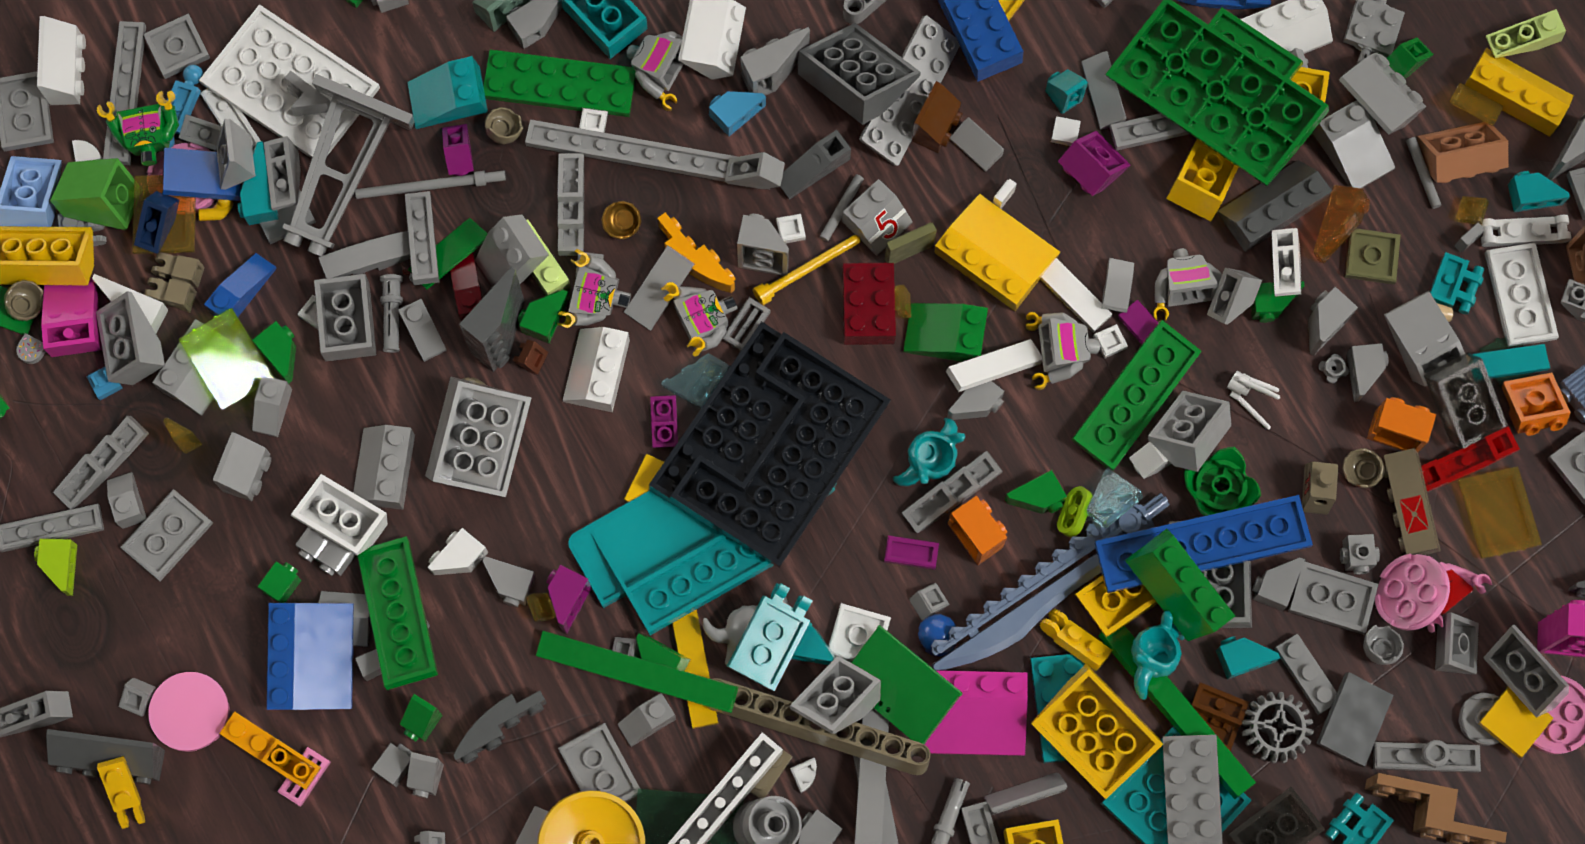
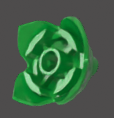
M1235 447L1223 448L1213 453L1198 472L1188 469L1184 471L1186 488L1193 496L1198 510L1204 516L1252 506L1261 497L1258 483L1254 478L1246 475L1244 457ZM1218 482H1221L1224 484L1223 488H1226V490L1219 492L1216 490L1217 488H1215L1214 485H1217Z

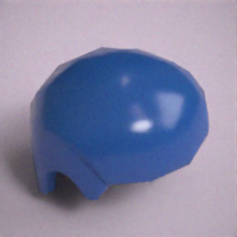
M935 614L926 617L920 623L918 637L928 654L934 655L931 647L934 640H949L948 633L951 627H956L951 618L942 614ZM957 643L936 656L947 655L956 648Z

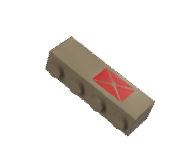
M1415 448L1384 455L1385 463L1383 464L1385 469L1383 475L1385 478H1389L1391 487L1387 488L1390 503L1395 502L1397 512L1393 513V519L1396 528H1401L1402 537L1398 538L1401 552L1412 555H1427L1440 552L1441 549L1418 452Z

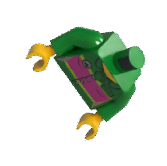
M161 91L156 95L158 104L116 112L117 116L113 115L115 107L112 102L108 101L106 103L109 113L104 112L101 105L97 107L99 116L107 118L106 124L112 136L123 149L129 150L135 156L141 155V163L144 166L157 164L156 152L169 148L170 141L179 127L176 109L172 105V102L175 100V94L172 91L167 92L168 101L164 99L163 92Z

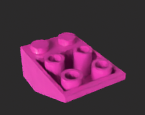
M90 277L88 285H44L41 323L43 349L51 357L102 350L96 311L99 310L97 284L92 277Z

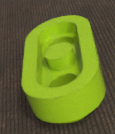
M1082 486L1073 488L1065 500L1064 507L1057 521V528L1067 537L1078 535L1085 524L1093 502V495Z

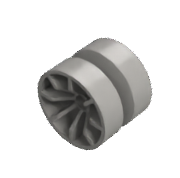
M768 796L745 803L737 811L733 822V832L738 844H795L799 839L802 828L801 817L795 805L788 799L780 796Z

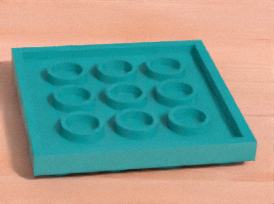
M1172 727L1164 737L1181 735ZM1163 745L1101 803L1143 844H1168ZM1219 782L1223 832L1252 800L1245 793L1234 799Z

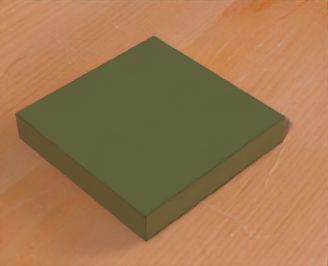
M930 222L888 241L885 253L886 263L895 264L933 247L937 231L934 224Z
M1350 228L1344 277L1394 285L1397 278L1401 235Z

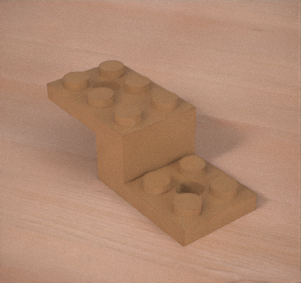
M1381 773L1366 779L1365 790L1373 791V796L1388 798V795L1398 796V800L1405 803H1414L1417 800L1412 832L1420 833V838L1436 840V837L1445 838L1448 844L1506 843L1507 832L1454 822L1458 789Z

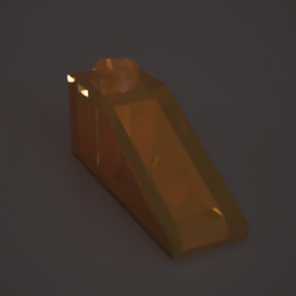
M1334 185L1313 251L1319 263L1324 264L1361 224L1364 213L1366 214L1369 211L1370 200L1362 188Z

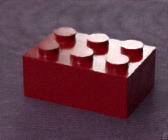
M843 263L844 345L895 344L894 263Z

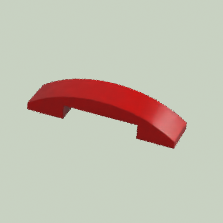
M1509 426L1443 458L1435 459L1422 465L1421 468L1427 492L1468 476L1519 451L1520 448Z

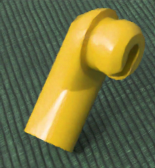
M218 199L213 208L199 209V220L212 221L224 219L231 211L233 201Z

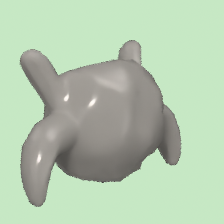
M785 597L783 602L789 605L788 600ZM742 606L734 610L727 619L726 628L722 629L713 627L707 618L703 619V628L706 635L714 642L728 644L726 665L730 661L757 606Z

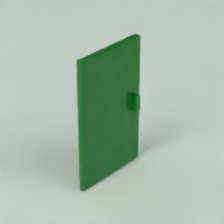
M881 625L877 626V629L851 662L881 680L880 701L873 708L911 740L922 744L927 742L963 694Z

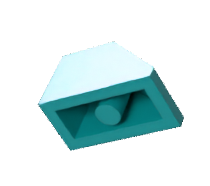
M1067 69L1062 73L1056 72L1048 78L1045 92L1063 114L1082 102L1088 82L1083 77Z
M1519 172L1507 184L1514 212L1561 206L1570 197L1569 192L1540 173Z
M809 623L791 659L829 665L836 657L821 634L812 627V623Z
M1235 636L1221 641L1222 646L1216 650L1227 680L1272 664L1280 659L1279 653L1247 638L1236 640Z

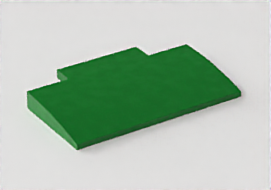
M1163 0L1105 74L1106 77L1265 186H1268L1329 112L1328 104L1291 80L1303 65L1301 59L1223 7L1207 24L1174 1Z

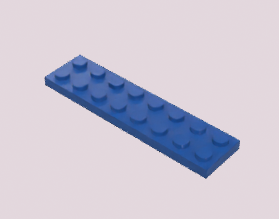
M1299 495L1106 538L1094 543L1107 593L1143 585L1125 560L1166 528L1175 536L1201 572L1309 548L1313 545Z

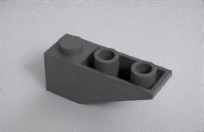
M835 130L812 146L783 172L780 188L790 200L849 161L851 158V148L840 133Z

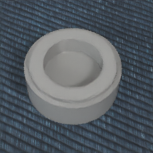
M1440 740L1428 742L1422 749L1423 761L1428 766L1434 768L1445 765L1450 758L1449 747Z

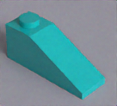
M262 141L257 142L253 154L256 176L244 181L240 192L241 203H238L239 215L241 218H245L249 225L279 220L278 211H273L271 208L264 143Z

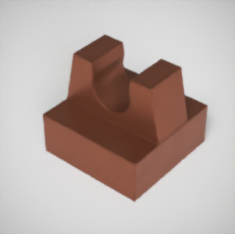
M527 339L526 343L520 344L521 354L519 357L514 356L513 361L530 373L538 375L548 352L535 341Z

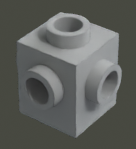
M1374 534L1347 535L1342 540L1343 548L1340 549V561L1342 564H1345V571H1353L1354 574H1367L1379 562L1380 553L1379 548L1375 547Z

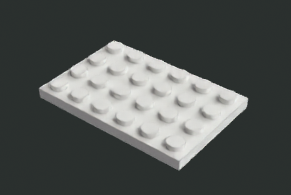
M260 4L199 79L203 86L280 138L288 136L298 150L310 158H313L327 113L294 116L291 107L298 98L287 90L288 85L285 81V76L290 71L294 72L313 88L315 87L312 81L315 74H318L372 98L380 89L378 83ZM323 94V95H324L325 97H327V98L330 100V102H331L332 97ZM350 110L342 112L328 154L359 114Z

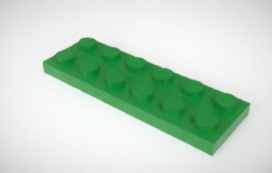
M490 49L483 87L485 98L488 100L582 111L585 108L607 111L608 115L630 117L636 71L633 67Z
M1163 320L1159 321L1071 440L1107 469L1113 471L1202 351Z
M405 536L369 547L358 555L384 687L386 690L437 676L436 662L408 537Z

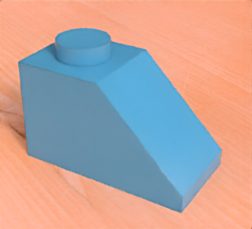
M727 91L722 96H716L710 102L709 116L728 136H731L766 106V96L763 93Z

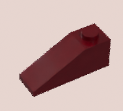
M473 252L450 270L461 322L483 299Z

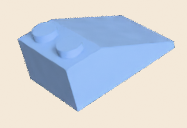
M11 156L0 188V226L52 227L56 207L50 200L60 181L61 160Z

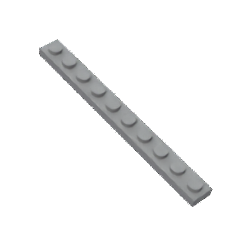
M530 120L525 140L526 146L568 154L584 153V157L724 182L729 159L737 157Z

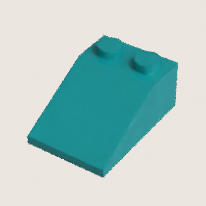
M472 56L449 61L408 82L416 129L488 112L480 66Z

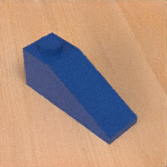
M255 253L217 287L205 302V307L210 314L231 327L277 269L276 266Z

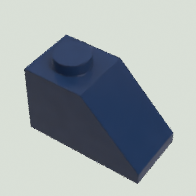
M158 191L144 199L134 242L135 246L156 254L160 252L175 222L180 199L163 195V193Z

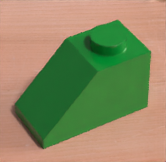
M1416 37L1400 44L1388 56L1387 60L1395 73L1401 74L1406 79L1434 54Z
M1301 281V291H1302V289H1303L1304 286H1305V285H1304V281ZM1274 282L1261 283L1254 303L1251 305L1252 320L1259 319L1263 323L1274 321L1298 295L1275 296Z
M561 290L529 303L527 310L523 309L518 318L521 333L550 344L558 326L557 323H559L562 317L558 313L564 311L568 304V292Z
M275 321L252 341L289 384L292 382L296 345L292 339L295 335L286 325L281 327Z
M1051 470L1007 493L1005 501L1007 504L1040 514L1047 511L1052 514L1064 507L1062 503L1065 502L1067 495Z
M638 633L636 637L642 659L678 670H686L691 659L648 635Z
M414 694L400 723L405 729L403 734L415 742L418 738L425 742L443 715L436 707Z

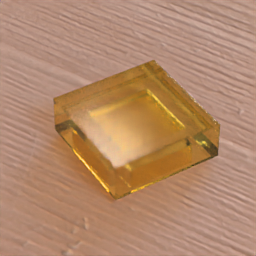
M1463 196L1456 216L1457 221L1482 224L1489 204L1486 198Z
M899 285L895 286V309L902 319L911 318L910 293L906 287Z
M536 593L526 597L534 621H547L556 617L547 593Z

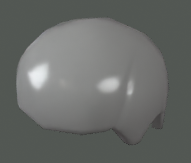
M1374 625L1366 633L1363 649L1366 656L1372 662L1380 665L1393 664L1403 654L1404 643L1402 638L1390 626L1377 627V625Z

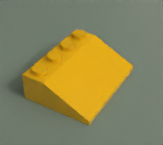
M981 194L952 223L935 245V254L1013 311L1019 308L1045 271L1060 254L1059 250Z
M1087 664L1061 688L1031 723L1105 799L1163 745L1160 738Z

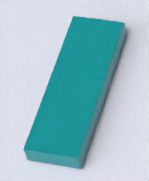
M1545 344L1470 354L1468 356L1473 381L1547 371L1550 369Z

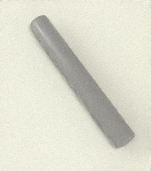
M1415 137L1406 140L1430 205L1432 209L1438 208L1442 204Z
M855 174L820 235V239L828 242L842 219L843 211L850 205L864 180L862 176Z

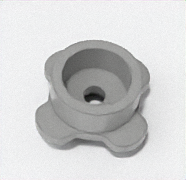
M1333 354L1327 361L1319 363V370L1325 373L1327 376L1326 380L1329 383H1335L1339 377L1347 376L1349 373V368L1338 354Z

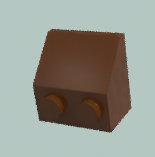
M935 82L916 118L911 140L936 153H939L942 146L947 147L952 136L949 132L953 125L957 127L963 115L960 112L961 102L940 82Z

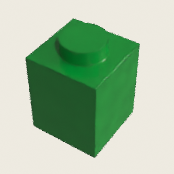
M276 561L258 588L278 603H286L302 580L296 575L298 572L296 568L287 562L281 565Z

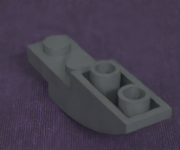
M541 691L532 694L518 703L511 694L490 708L466 733L454 754L455 760L458 763L464 762V764H468L479 757L477 753L485 749L491 751L502 745L501 740L505 739L501 728L506 727V729H510L521 722V717L527 714L534 716L544 709L543 705L547 704Z

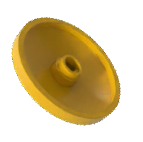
M587 790L571 794L551 808L541 824L537 844H645V835L637 814L625 801L607 792Z

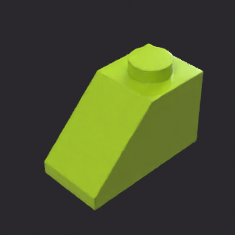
M39 539V546H36L34 552L37 565L67 596H73L77 544L71 539Z

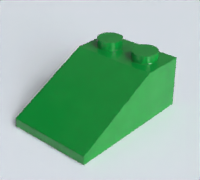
M911 303L903 352L960 362L981 356L988 308L968 304Z

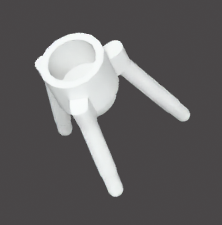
M1236 371L1227 386L1232 391L1230 396L1236 399L1260 424L1269 430L1271 426L1241 397V394L1246 396L1252 388L1278 400L1280 395L1274 392H1279V388Z

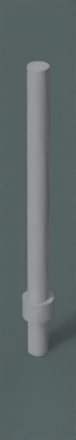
M484 170L475 171L472 175L360 188L355 190L357 199L473 184H476V187L485 186L489 182L505 181L506 175L505 170L485 173Z

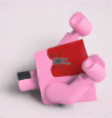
M1440 562L1449 577L1450 593L1441 614L1427 625L1428 631L1431 633L1435 632L1434 624H1439L1443 627L1442 615L1474 590L1472 586L1476 585L1477 591L1480 594H1484L1486 590L1481 584L1487 583L1492 585L1490 577L1486 574L1477 575L1450 563Z

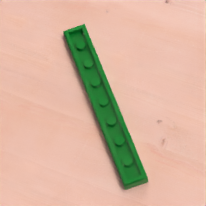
M1125 626L1108 637L1101 632L1098 637L1106 646L1113 650V655L1134 679L1138 668L1133 662L1131 653L1135 637ZM1167 676L1151 678L1147 691L1148 697L1181 736L1216 735ZM1217 736L1219 782L1236 799L1251 788L1256 781Z
M547 631L542 632L536 653L537 657L732 713L739 688Z

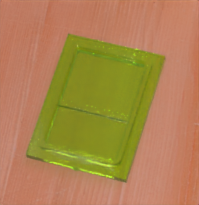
M232 308L218 316H214L210 321L178 339L221 410L259 388L262 376L274 378Z

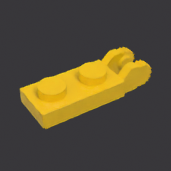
M1052 609L1048 615L1049 619H1043L1039 625L1048 636L1054 639L1055 643L1095 671L1101 667L1113 651L1077 624L1068 620L1066 614L1058 609Z
M125 757L98 763L97 770L112 808L117 813L121 828L129 827V819L125 809L133 807L137 823H145L141 798Z

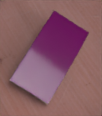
M676 395L650 397L653 448L675 447L678 443Z

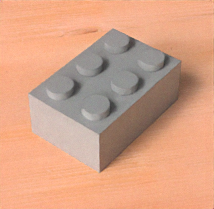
M359 274L314 280L320 351L325 361L376 355L370 283L366 275Z

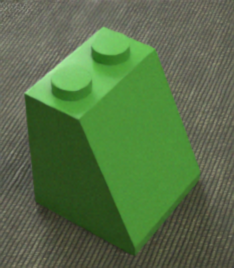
M118 158L68 162L50 201L63 217L124 230L128 228L142 196L143 189Z

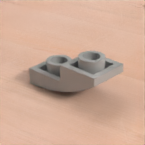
M1109 258L1106 283L1103 289L1102 308L1127 312L1134 271L1133 262Z

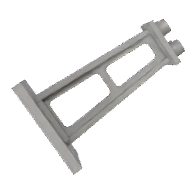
M315 74L312 81L313 86L320 93L332 97L291 225L284 223L282 228L288 230L284 238L285 242L300 247L303 238H308L312 241L307 251L322 257L327 247L333 249L335 244L329 241L390 122L411 131L415 121L413 115ZM344 110H350L373 121V127L348 174L331 169L325 164L341 114ZM325 174L342 181L343 188L323 228L317 229L308 225L305 222V218L319 178Z

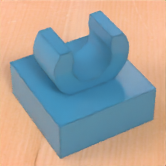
M106 366L86 376L99 400L123 389L121 383L108 382Z

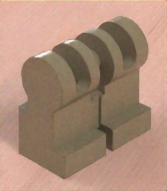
M158 253L155 261L164 266H153L151 272L163 279L149 278L147 284L156 288V290L146 289L144 295L163 302L165 305L190 313L197 293L193 287H199L205 267L199 259Z

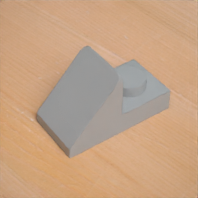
M290 71L285 76V81L288 85L287 90L298 98L291 107L294 116L328 112L331 102L327 97L294 72Z

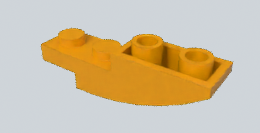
M666 212L657 218L658 227L669 239L665 242V249L668 245L694 263L689 274L716 289L729 293L735 291L734 281L736 279L728 268H722L718 263L720 258L713 249L708 250L705 245H702L695 250L697 246L690 236L685 237L680 231L682 227L674 217L670 219Z
M235 711L219 733L305 790H307L321 769L320 766Z

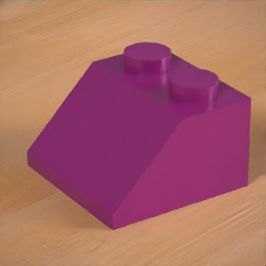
M1097 131L1075 140L1058 160L1063 166V170L1068 175L1073 176L1080 183L1081 188L1092 196L1105 190L1131 166Z
M560 565L558 570L553 569L548 577L547 584H549L548 590L562 632L567 634L588 597L591 586L588 578Z

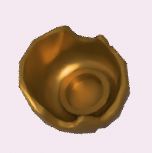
M618 201L606 207L601 219L603 229L609 236L616 239H626L638 232L641 225L639 210L632 203Z

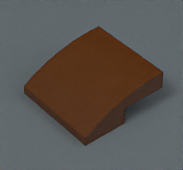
M1200 682L1191 705L1231 752L1249 702Z

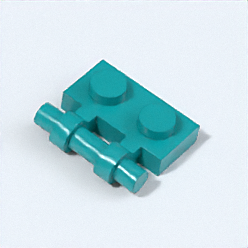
M1445 252L1430 293L1436 303L1447 307H1453L1455 300L1461 303L1459 312L1468 315L1470 308L1476 302L1475 294L1477 288L1482 285L1484 268L1475 266L1473 272L1466 270L1469 264L1468 260ZM1462 280L1468 283L1466 292L1459 290Z
M1355 793L1351 800L1347 799L1343 804L1344 809L1339 816L1331 820L1329 823L1330 828L1325 833V836L1334 841L1337 835L1341 834L1345 837L1341 844H1377L1394 820L1373 803L1369 805L1366 811L1363 810L1360 804L1364 798L1360 794ZM1352 815H1355L1359 820L1351 830L1345 824Z

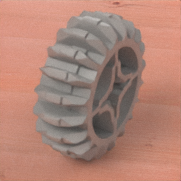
M1273 692L1267 694V700L1264 696L1260 695L1257 698L1258 703L1252 701L1249 704L1253 711H1245V716L1250 720H1243L1241 724L1249 727V729L1242 732V736L1250 735L1251 738L1245 742L1246 746L1254 743L1256 747L1252 750V753L1256 754L1261 750V760H1265L1270 755L1271 763H1276L1278 756L1282 763L1288 761V756L1295 760L1297 758L1296 751L1303 754L1306 751L1303 745L1308 746L1311 743V740L1305 737L1312 735L1314 732L1312 729L1306 728V726L1313 723L1312 719L1305 720L1304 718L1309 713V710L1306 709L1301 712L1299 708L1303 703L1299 701L1294 705L1292 703L1294 700L1293 695L1288 696L1286 701L1284 700L1283 692H1279L1276 699ZM1275 707L1271 720L1258 721L1259 715L1264 709ZM1285 711L1294 718L1296 725L1286 720ZM1276 722H1278V727L1284 730H1281L1279 733H1276V728L1269 725H1274ZM1258 729L1269 736V744L1271 746L1261 738ZM1296 734V739L1291 746L1279 748L1284 735Z

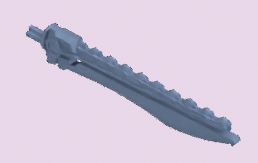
M1159 493L1144 506L1138 505L1127 498L1121 500L1093 521V524L1087 526L1085 530L1087 531L1086 537H1072L1069 541V550L1055 549L1052 554L1053 562H1038L1034 568L1035 575H1021L1017 581L1018 588H1003L1000 594L1001 601H986L983 606L984 613L969 614L965 620L967 621L966 627H951L948 633L949 640H934L931 647L932 653L936 656L967 635L970 638L932 664L931 667L938 671L969 664L989 657L1023 639L1051 609L1074 590L1102 572L1097 553L981 632L977 628L1094 550L1095 541L1155 528L1152 518L1170 505L1167 502L1166 496L1164 497L1162 493Z

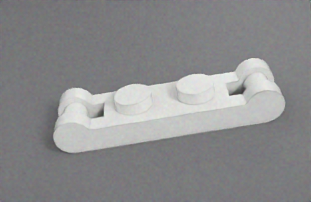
M1568 215L1498 220L1487 218L1479 221V224L1484 228L1483 237H1481L1483 247L1516 246L1529 243L1555 244L1566 243L1572 240L1571 232L1567 229L1569 224ZM1550 227H1557V233H1551ZM1493 230H1498V236L1493 235Z

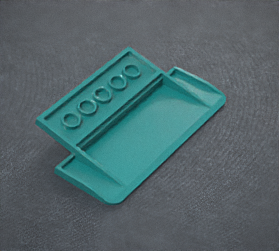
M651 491L642 494L571 535L568 543L573 556L585 577L588 578L590 586L602 607L605 608L627 595L650 636L774 566V564Z

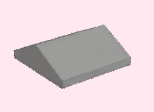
M321 591L319 603H354L353 646L368 647L371 619L366 594Z

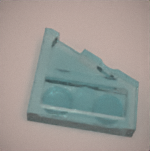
M708 353L698 359L695 364L681 369L682 372L671 379L666 378L661 384L669 391L702 408L730 368V365Z
M1107 468L1087 507L1088 517L1106 529L1139 502L1143 495L1141 490Z

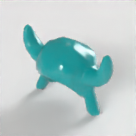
M944 418L945 424L940 432L926 431L914 438L907 451L910 467L902 474L894 476V483L899 486H911L920 480L922 484H926L929 479H938L948 475L955 467L958 455L955 445L963 442L965 439L964 433H958V427L954 420Z
M1170 611L1163 612L1160 625L1151 626L1139 632L1133 641L1131 653L1133 662L1138 667L1134 675V687L1137 695L1142 700L1147 698L1151 678L1171 675L1176 670L1181 659V646L1178 639L1184 640V636L1172 624L1173 617Z

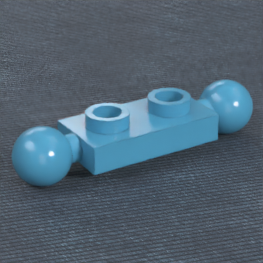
M197 65L187 66L183 71L185 82L175 81L171 90L175 94V100L172 102V105L176 109L179 123L176 134L179 135L185 115L191 116L201 93V90L194 86L200 83L199 79L203 76L202 69ZM174 137L170 141L169 148L173 147L175 144Z

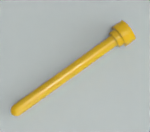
M858 235L851 236L770 285L768 283L765 285L761 283L754 287L753 293L756 299L764 306L772 301V297L775 296L774 293L859 244L860 237Z

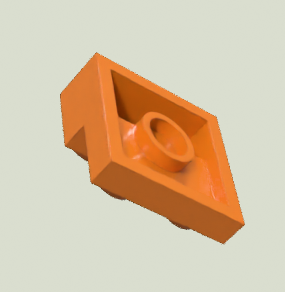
M1553 373L1503 382L1502 390L1509 403V415L1517 434L1525 433L1528 436L1537 434L1540 429L1545 428L1558 431L1567 424L1570 410Z

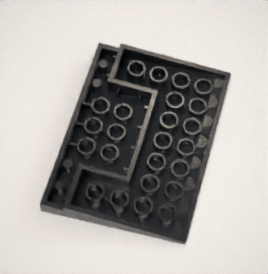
M761 321L649 484L648 490L780 568L891 402V399L785 332L781 334Z

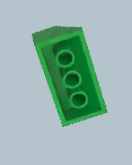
M1167 528L1125 560L1163 611L1171 612L1174 625L1187 641L1214 633L1235 617L1228 605Z

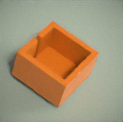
M1386 398L1375 410L1367 439L1401 451L1415 448L1419 452L1429 441L1436 414L1431 413L1428 408L1423 406L1413 407L1407 405L1404 400L1399 398Z
M976 495L951 513L948 525L976 564L979 565L1004 547L1007 540L1005 535L1007 530L1001 521H995L991 516L992 510L984 499L980 501Z

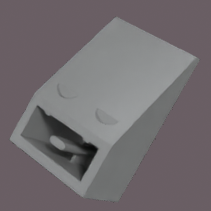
M809 27L803 30L795 29L787 37L780 40L778 38L773 39L766 46L759 49H750L740 57L741 77L749 93H763L766 96L779 88L798 64L799 50L809 46Z
M1429 291L1384 314L1412 381L1422 386H1427L1469 363L1460 340Z

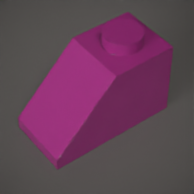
M467 124L442 128L443 149L449 175L462 176L474 171Z

